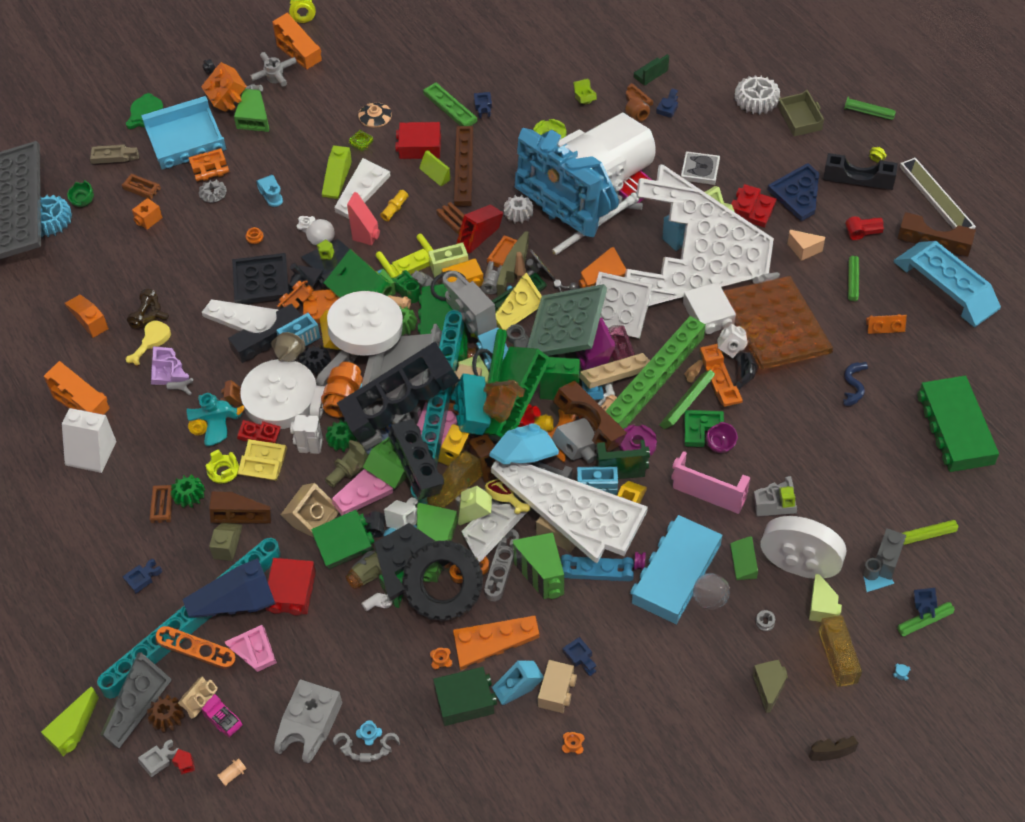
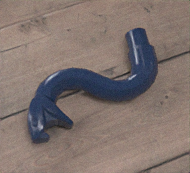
M856 362L846 368L844 373L845 379L857 389V392L855 394L844 393L847 397L846 400L843 399L844 406H853L864 396L865 389L863 384L853 378L852 374L868 369L867 362Z

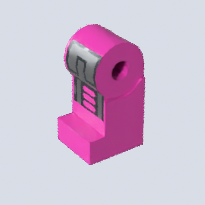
M216 694L201 708L204 717L229 738L243 726L238 717L221 702V699Z

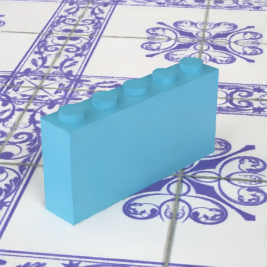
M680 515L677 516L675 521L670 522L666 537H661L658 551L652 553L648 568H643L640 574V582L633 585L630 593L632 595V604L676 625L720 548L722 534Z

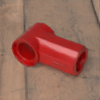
M854 216L845 222L851 240H860L865 235L883 233L884 230L882 218L861 220L859 217Z

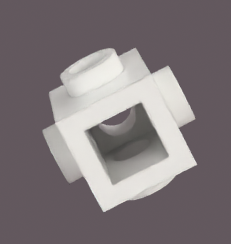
M732 323L728 328L722 330L718 338V349L732 358L747 346L746 331Z

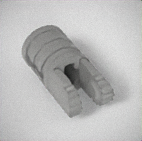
M491 261L488 263L481 286L482 291L487 294H495L497 292V281L502 268L500 265L497 271L492 270L494 262Z

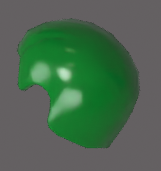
M85 180L83 183L75 182L67 192L68 201L76 207L89 205L94 198L92 186Z

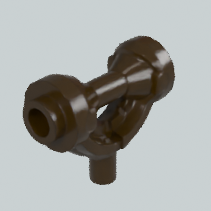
M143 289L139 295L141 300L139 309L134 313H130L127 317L129 325L134 329L143 328L145 324L151 321H156L157 318L167 321L169 314L161 311L158 295L154 290ZM151 306V311L144 315L147 307Z

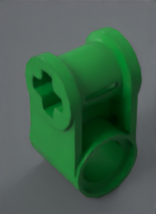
M403 270L402 274L391 278L395 283V291L403 298L407 296L408 299H411V303L419 301V295L421 294L419 282L407 270Z

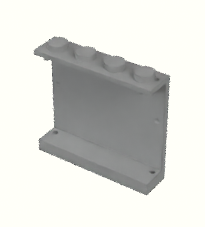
M437 324L433 325L431 334L401 336L398 342L390 349L379 354L369 355L362 387L436 341L438 346H440L442 331ZM428 368L410 379L412 385L418 386L427 382L431 375L430 369ZM404 384L388 393V397L397 398Z

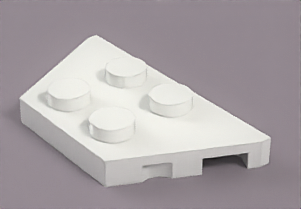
M492 504L491 514L471 521L462 530L464 538L479 563L526 514L525 512L515 514V507H512L511 504Z

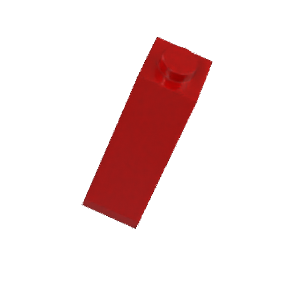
M490 204L465 214L456 244L463 243L466 251L472 253L500 227L503 212Z

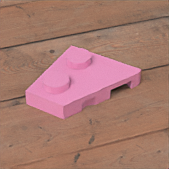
M262 625L225 641L228 648L257 672L276 664L265 628Z

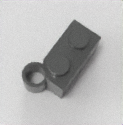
M886 528L877 557L869 558L865 563L863 575L866 579L876 580L879 576L889 580L892 579L906 538L905 534Z

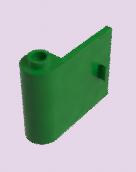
M350 249L324 281V284L341 298L347 294L359 291L383 294L391 282L376 272Z

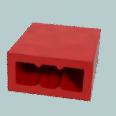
M408 122L399 124V130H396V139L399 142L395 143L396 152H399L400 159H423L427 150L435 157L440 158V122Z
M273 558L268 585L275 604L266 607L267 611L276 614L285 612L292 615L308 613L316 574L314 561Z

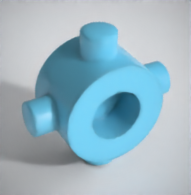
M896 664V670L893 674L894 678L908 680L907 675L911 670L910 667Z

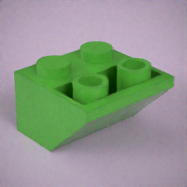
M386 438L371 449L363 468L394 489L402 484L407 475L390 438Z

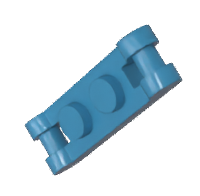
M568 554L561 556L564 578L632 581L634 579V572L632 571L634 567L633 558H600L598 563H596L589 557H573ZM571 566H577V569H571ZM618 568H622L624 571L620 572Z

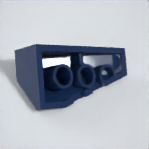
M258 559L232 569L182 599L189 618L215 616L216 613L226 612L236 614V611L246 610L248 612H256L275 604Z

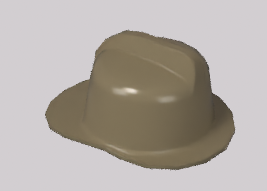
M289 332L279 334L271 343L279 361L292 362L305 350L304 341L299 336Z

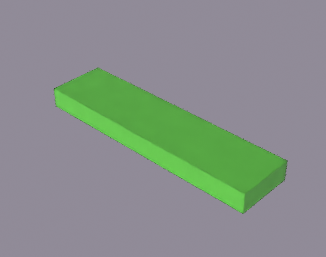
M434 83L423 90V94L460 126H471L477 122V117L439 84Z
M710 369L701 374L659 425L663 429L673 426L715 376V373Z

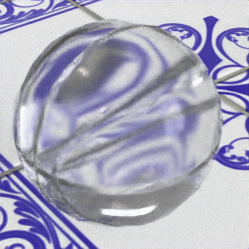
M708 573L696 580L693 587V596L702 608L715 610L724 606L729 599V585L720 575Z

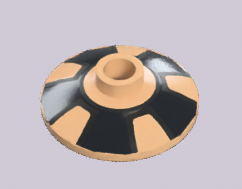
M370 103L360 109L358 116L363 125L376 128L387 124L392 117L390 108L383 103Z

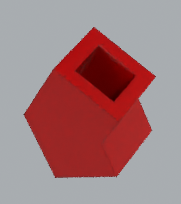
M178 749L172 759L174 766L179 768L181 774L195 771L191 753Z

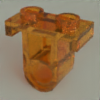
M514 380L485 384L483 391L488 395L483 411L497 422H504L511 413L517 395L523 397L525 390Z

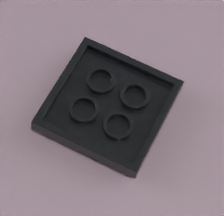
M286 253L232 259L235 303L248 304L279 300L284 294L287 293L289 295Z

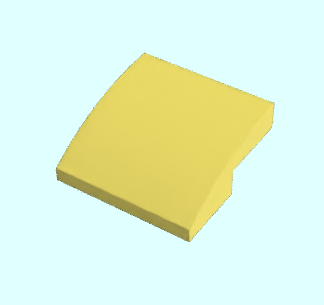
M248 439L245 455H242L238 475L276 481L285 458L287 446Z

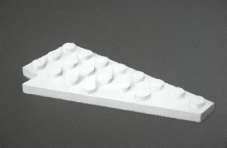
M496 460L491 467V473L596 563H598L605 549L625 556L647 513V506L527 463L510 462V464L504 465Z

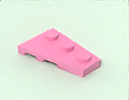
M364 469L332 498V504L342 516L392 494L393 487Z

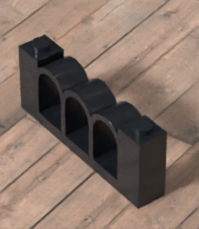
M435 341L337 402L350 430L357 440L362 443L376 434L377 429H383L391 424L395 414L404 415L411 412L419 400H429L436 396L441 388L444 391L460 380ZM426 369H430L431 375L427 382L418 386L412 385L410 379ZM406 383L407 392L398 400H390L387 394ZM383 398L384 405L382 409L374 415H367L364 408Z

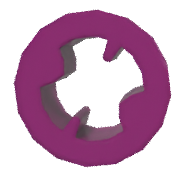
M635 552L634 570L638 568L643 570L646 552L642 554Z

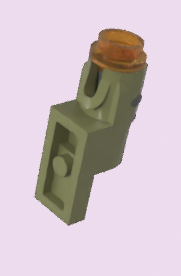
M368 551L348 571V575L345 577L353 589L361 588L382 574L376 552Z

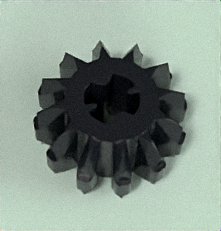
M313 345L312 348L306 347V351L301 354L299 362L306 366L312 374L315 373L316 376L332 361L329 351L323 349L322 345L319 347Z

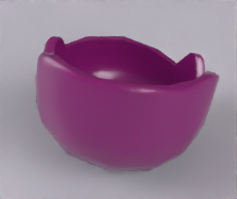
M720 422L707 431L705 439L713 452L725 453L736 445L738 435L731 424Z

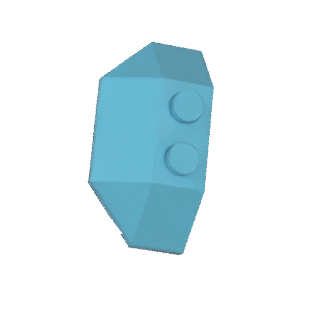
M531 423L507 431L492 449L489 456L504 465L510 464V462L530 463L558 455L559 450L546 431L541 429L539 425Z

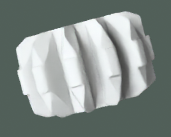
M514 195V198L509 197L505 202L504 215L508 221H513L514 224L517 222L522 224L523 221H529V218L532 217L533 204L528 197L524 198L523 195L520 197Z

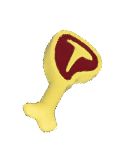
M495 479L486 483L485 492L490 494L494 500L511 503L515 507V514L530 511V506L520 502L514 496V492L501 480Z

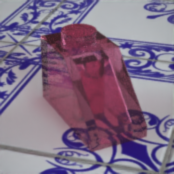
M624 325L609 327V334L615 342V349L611 354L614 361L634 356L635 353Z

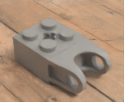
M449 271L444 274L443 283L448 290L445 293L446 301L453 310H457L462 314L463 322L466 324L469 332L474 333L478 337V335L497 328L495 304L473 281L469 283L457 271ZM452 276L457 278L455 282L447 281Z
M300 679L282 717L275 740V753L282 754L291 743L302 742L304 744L303 762L310 763L322 743L326 741L342 705L340 692Z

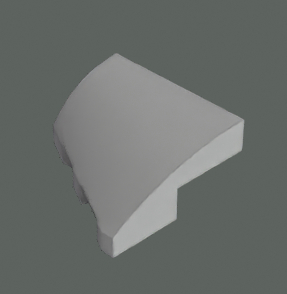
M791 476L785 477V482L777 485L774 482L766 488L754 491L757 516L797 513L796 501L795 507L782 508L779 495V487L792 486L794 489Z

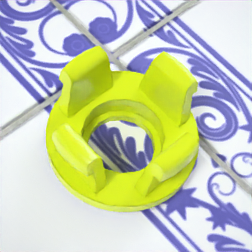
M312 0L290 1L289 13L296 22L306 23L314 18L316 9ZM299 8H306L308 12L306 16H300L297 10Z
M219 450L210 453L211 461L205 465L208 477L215 483L232 481L238 475L239 464L235 455L232 452L229 455H222ZM222 466L229 467V469L221 472V476L217 475L218 468Z

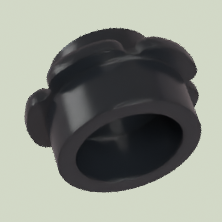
M211 59L204 60L202 65L204 71L212 74L216 68Z

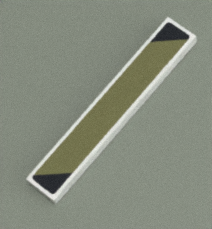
M916 158L900 164L901 170L953 229L958 225L975 229L976 226Z

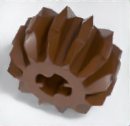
M167 694L165 699L162 700L158 696L157 703L151 702L152 708L147 709L148 722L156 731L161 729L165 733L167 728L174 731V725L181 726L180 719H183L185 714L183 712L184 708L178 704V698L174 697L171 699Z

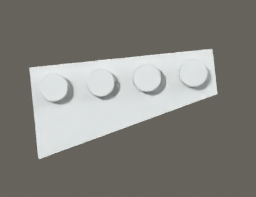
M362 158L334 207L335 212L349 219L347 203L353 193L357 192L365 203L390 177V171Z
M211 299L202 311V315L207 319L238 331L245 329L249 332L259 333L268 330L274 325L276 311L278 310Z

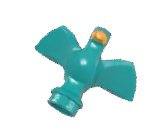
M211 393L199 395L198 400L202 408L187 409L188 421L197 419L207 421L208 426L204 443L205 446H212L227 438L226 418H240L244 411V406L233 408L227 401L217 400L216 396Z

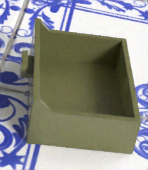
M808 90L800 94L779 98L778 108L793 136L822 130L824 118L819 111L821 109L818 102H814Z

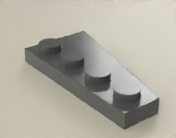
M141 652L137 654L100 734L117 749L122 746L147 713V709L151 708V702H155L158 699V696L161 695L172 680Z

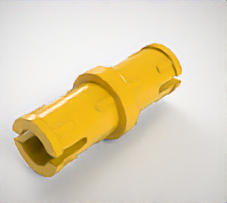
M399 190L397 195L389 200L388 206L380 213V217L384 221H389L401 209V205L409 197L408 193L404 190Z

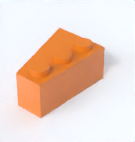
M288 12L272 21L277 47L291 58L295 57L297 63L306 70L322 61L320 47L316 45Z
M59 361L44 375L52 397L66 407L102 415L110 409L107 403L108 399L103 393L96 391L62 362Z

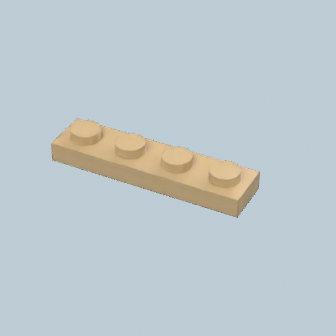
M643 353L580 371V379L589 389L639 374L650 360Z

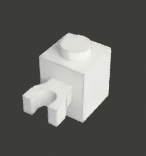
M411 497L406 503L396 500L385 508L386 526L397 530L408 523L413 526L417 524V508H415V504L418 503V499Z

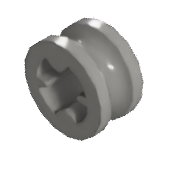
M768 610L759 612L756 618V625L763 631L772 630L775 625V615ZM764 617H767L768 624H763V621L760 620H763Z

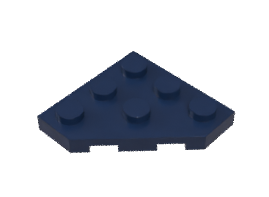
M807 163L769 184L767 190L800 221H803L815 214L819 172Z

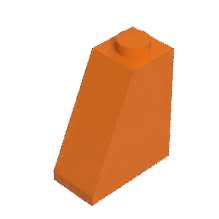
M614 247L607 250L581 272L580 288L596 286L599 272L625 277L626 268Z

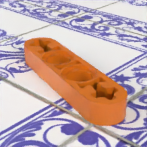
M167 626L161 627L156 633L158 645L221 669H228L235 662V653L229 648ZM165 632H168L169 637L175 639V635H178L176 646L172 645L173 640L170 639L163 642L162 637L159 635H164ZM182 639H189L192 646L185 650L180 647L179 642ZM203 646L210 647L211 655L203 657L199 652L200 648ZM215 649L219 650L217 655L224 656L228 654L231 662L227 661L224 664L222 663V658L217 656L216 661L212 660L215 655Z

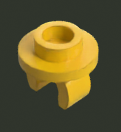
M197 419L188 423V429L194 435H202L207 430L208 424L206 420Z

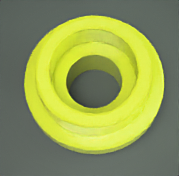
M873 147L870 150L869 157L871 160L879 162L880 160H885L886 153L880 147Z

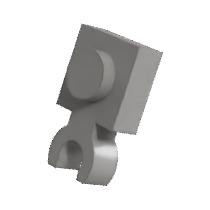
M417 270L412 275L422 287L431 286L434 280L430 275Z
M172 740L165 742L161 750L156 745L138 757V762L150 777H153L170 765L168 759H173L179 749L169 750L173 746Z

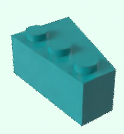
M463 373L450 396L451 400H455L456 403L453 406L454 410L459 413L456 416L458 426L461 432L483 435L491 423V417L488 416L489 401L486 396L488 386L485 385V377Z

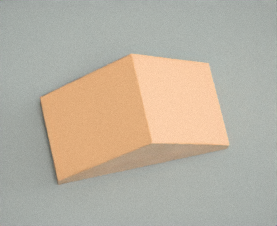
M790 230L787 244L802 261L823 251L825 237Z

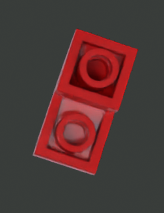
M243 420L237 439L247 442L250 439L276 443L281 426L264 421L260 425Z

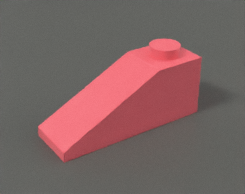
M354 192L347 203L352 240L372 246L375 239L377 240L380 235L378 222L360 195Z

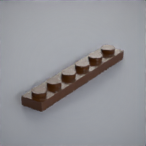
M456 126L454 206H472L473 126Z

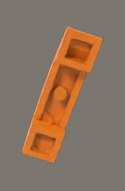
M718 344L700 347L705 370L711 369L715 373L710 383L720 403L724 407L742 403V397L737 386H734L724 364V356L721 350L718 349Z

